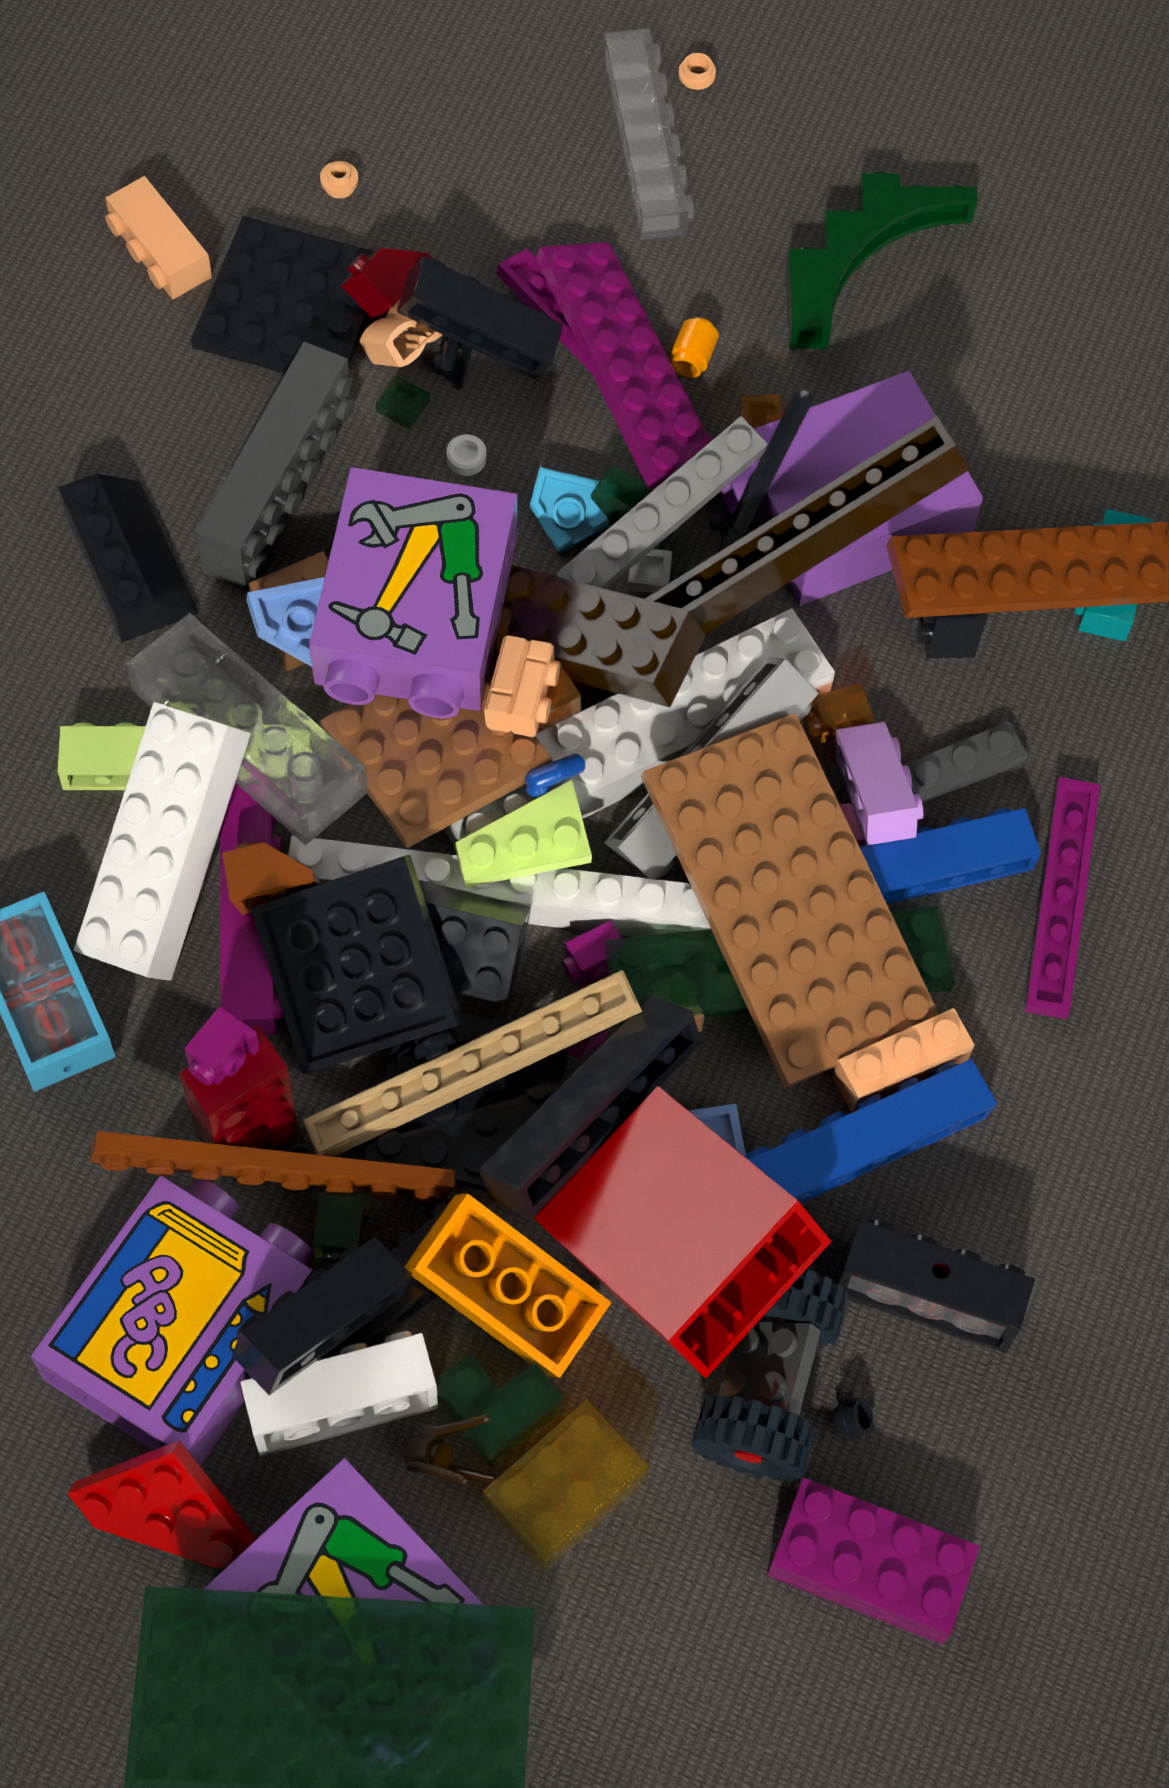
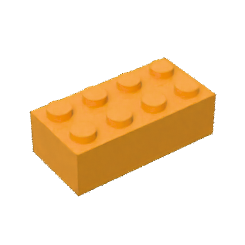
M468 1193L458 1194L453 1197L404 1266L415 1279L548 1377L560 1378L612 1303Z

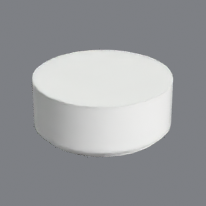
M468 434L459 435L452 439L447 446V464L449 468L462 476H471L480 472L486 464V447L483 441L476 436Z

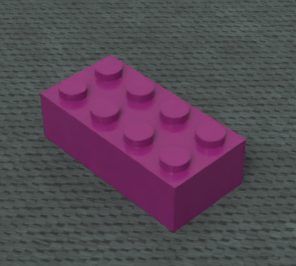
M803 1478L794 1498L767 1576L943 1645L951 1635L980 1546Z

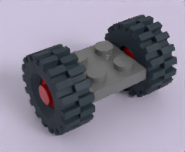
M807 1269L729 1353L719 1395L717 1398L708 1396L707 1399H703L691 1443V1448H694L693 1451L697 1454H703L702 1457L708 1461H717V1465L724 1468H734V1471L743 1474L748 1472L755 1477L763 1478V1476H767L772 1480L779 1481L781 1478L787 1481L802 1479L805 1474L815 1428L810 1426V1422L798 1418L817 1344L820 1346H828L829 1343L833 1345L839 1338L849 1295L847 1291H843V1286L832 1283V1279L826 1276L819 1277L816 1275L817 1272Z

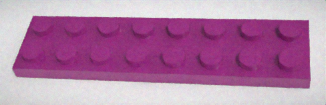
M610 242L540 247L536 256L539 266L648 489H656L709 444L710 440Z

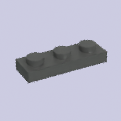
M1007 721L902 766L907 765L909 767L912 778L911 790L913 795H920L922 805L1022 764L1026 762L1028 753L1010 722Z

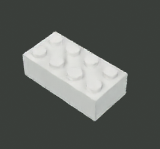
M410 1331L392 1334L385 1338V1343L368 1348L365 1343L354 1344L341 1349L338 1356L323 1360L321 1357L271 1395H268L250 1375L249 1380L241 1381L252 1432L260 1457L438 1409L437 1386L423 1334L420 1333L412 1336Z

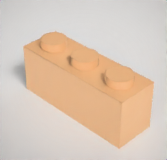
M145 176L105 197L108 215L105 216L107 225L116 237L121 235L125 239L127 249L132 258L137 263L142 261L148 268V275L157 289L164 288L172 300L212 278L208 253Z
M952 1008L838 1059L839 1064L836 1066L832 1078L851 1113L859 1110L857 1106L861 1102L874 1095L880 1094L884 1099L895 1094V1089L909 1079L918 1077L921 1082L932 1077V1072L936 1068L949 1061L954 1060L957 1065L967 1061L975 1045L957 1012Z

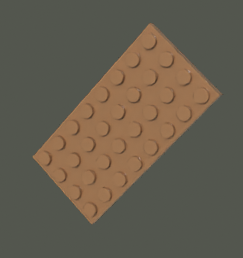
M796 713L650 768L642 773L641 779L784 1088L832 1069L839 1064L838 1059L939 1015Z

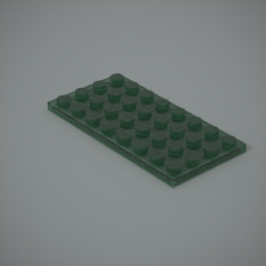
M145 1586L124 1788H525L535 1608Z

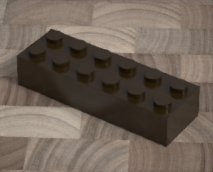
M511 565L492 658L498 660L502 641L506 635L525 638L527 641L536 640L551 643L554 646L555 660L561 662L559 677L670 708L705 638V634L689 610Z

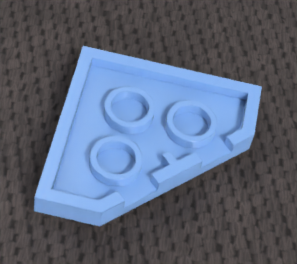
M325 577L248 592L246 601L257 637L312 667L309 642Z

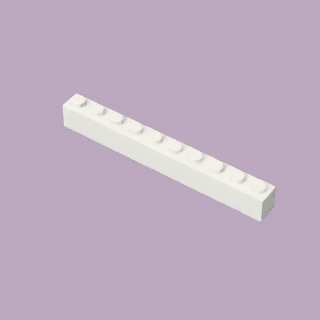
M293 835L291 837L288 856L311 869L322 884L402 856L411 855L418 880L529 906L531 909L528 924L590 931L612 921L617 932L622 936L710 946L712 930L689 883L562 868L465 888L457 855Z

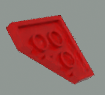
M180 1440L77 1480L72 1484L67 1493L94 1528L217 1569L230 1565L257 1540Z

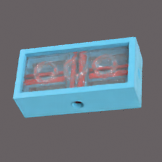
M44 891L0 909V1015L34 1092L116 1057L107 1031Z

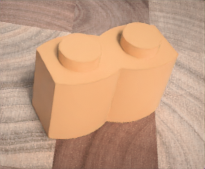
M399 299L394 307L389 310L386 318L373 322L364 331L359 342L373 364L403 367L412 363L421 354L426 343L435 341L442 334L397 313Z

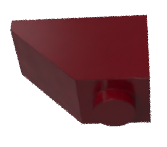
M380 248L368 257L365 253H361L347 267L351 274L341 284V287L374 320L394 307L401 298L408 272L424 256L430 259L433 258L427 252Z

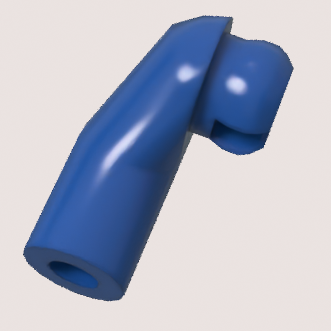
M573 753L531 769L524 780L527 783V794L533 798H539L549 792V786L583 773L585 770L583 757Z

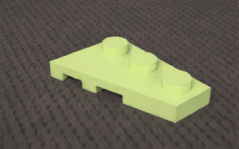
M570 780L457 841L456 852L465 888L591 863L592 854L573 781Z

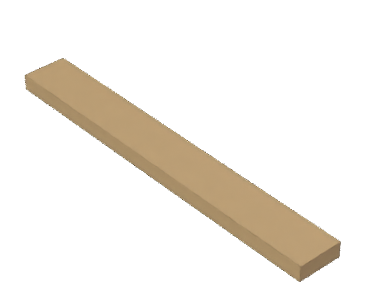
M624 971L616 972L450 1050L446 1054L416 1066L304 1119L303 1121L316 1155L334 1157L641 1013L642 1010Z

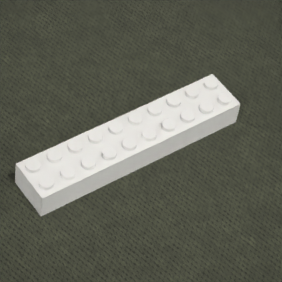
M791 608L696 655L670 708L618 693L537 733L535 737L553 761L573 753L581 755L585 761L583 773L549 786V792L572 780L581 816L584 819L645 788L641 779L642 773L645 770L679 758L769 656L786 659L819 693L811 704L830 695L835 671ZM527 783L444 828L443 830L454 849L456 850L457 841L537 799L527 794Z

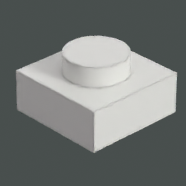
M652 549L629 570L627 590L655 593L668 585L672 551Z

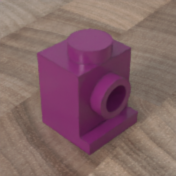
M609 921L565 942V959L561 962L572 984L578 982L582 987L590 982L595 983L614 974L616 969L623 970L625 974L629 973L632 955L612 921Z
M219 1006L184 1049L188 1064L190 1065L188 1067L189 1072L197 1080L210 1086L212 1082L219 1085L226 1075L231 1077L236 1074L245 1062L247 1056L245 1052L248 1051L255 1055L260 1047L257 1032Z

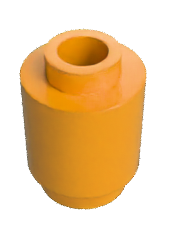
M697 317L683 322L670 354L671 365L677 374L686 378H696L707 369L719 339L717 329L709 320Z

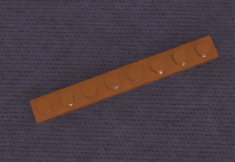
M103 1131L96 1132L90 1148L89 1162L101 1163L102 1168L112 1171H123L128 1169V1167L147 1168L146 1171L148 1173L158 1176L171 1175L176 1171L192 1173L193 1178L207 1181L216 1180L219 1176L237 1178V1182L244 1185H260L264 1181L282 1183V1187L290 1190H303L309 1186L326 1187L328 1193L337 1195L350 1194L354 1190L370 1192V1196L376 1199H393L397 1195L414 1197L415 1202L422 1204H435L440 1202V1200H444L455 1186V1170Z

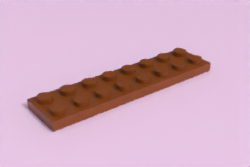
M1169 522L891 536L886 544L905 618L1169 602Z

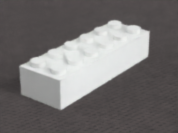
M153 702L75 944V952L148 978L172 980L251 733Z

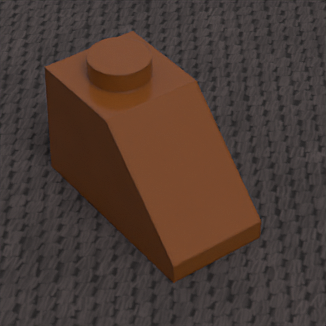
M245 842L238 845L235 850L222 853L229 898L242 915L252 913V907L322 884L311 869L265 842Z

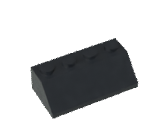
M96 473L58 487L65 515L121 643L198 614V610L139 481Z

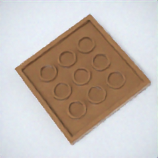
M489 675L481 711L460 708L459 713L455 717L445 719L433 718L413 710L409 706L408 699L375 694V698L371 703L363 705L349 704L320 720L321 728L406 848L415 845L526 784L524 780L531 769L553 761L535 736L518 735L512 731L502 732L486 727L484 708L492 682Z

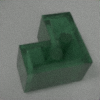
M472 1353L435 1379L437 1397L455 1421L483 1414L490 1415L491 1419L488 1423L463 1430L489 1466L559 1415L563 1409L564 1398L536 1362L500 1389L497 1388Z

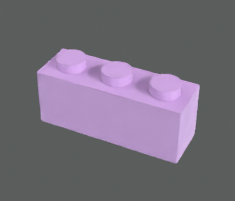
M885 722L836 729L835 760L866 845L916 838L917 820L923 819V805L920 795H913L911 790L912 778L909 767L907 765L902 766L901 750L897 737L891 738Z

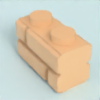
M508 635L503 638L484 708L486 727L491 730L512 731L514 734L534 737L536 736L539 722L547 723L551 708V698L546 697L549 685L556 687L561 662L556 661L554 658V646L551 643L536 640L527 641L525 638Z

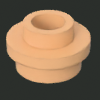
M692 53L680 64L678 75L680 81L686 87L700 90L709 87L714 82L716 68L707 55Z
M331 162L320 173L322 188L334 198L350 196L358 185V172L348 162Z

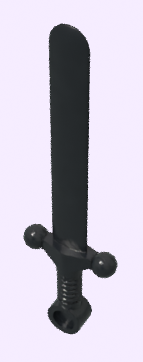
M798 390L792 396L729 523H725L724 518L720 515H715L710 519L709 525L711 529L719 531L722 538L717 553L746 536L745 534L811 406L812 397L807 390Z

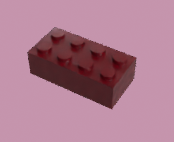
M258 1024L252 1029L257 1032L260 1049L255 1055L246 1051L245 1062L238 1072L231 1077L226 1075L219 1085H216L214 1082L210 1086L203 1084L189 1072L188 1068L179 1072L194 1131L200 1142L267 1149L270 1146L278 1148L287 1143L293 1137L294 1131L298 1129L288 1068Z

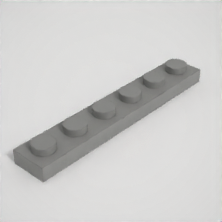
M740 416L560 569L556 576L603 589L608 588L764 454L768 444Z

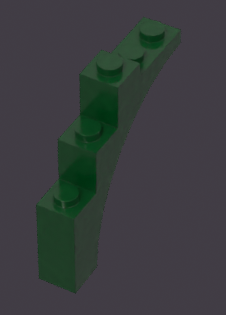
M884 172L862 173L857 196L858 211L847 209L825 211L822 229V249L803 247L800 249H789L785 276L789 349H828L832 328V313L836 300L855 271L869 257L883 247L911 233L941 225L972 223L978 201L977 187H962L959 185L949 187L901 186L900 174Z

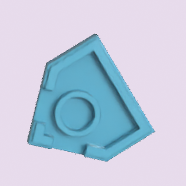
M543 467L539 468L530 501V509L559 555L608 527L618 485Z

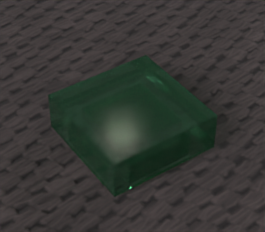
M396 376L375 403L376 412L409 429L430 402V393Z

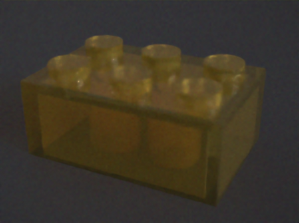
M586 1399L483 1491V1504L535 1563L546 1572L647 1480L650 1467Z

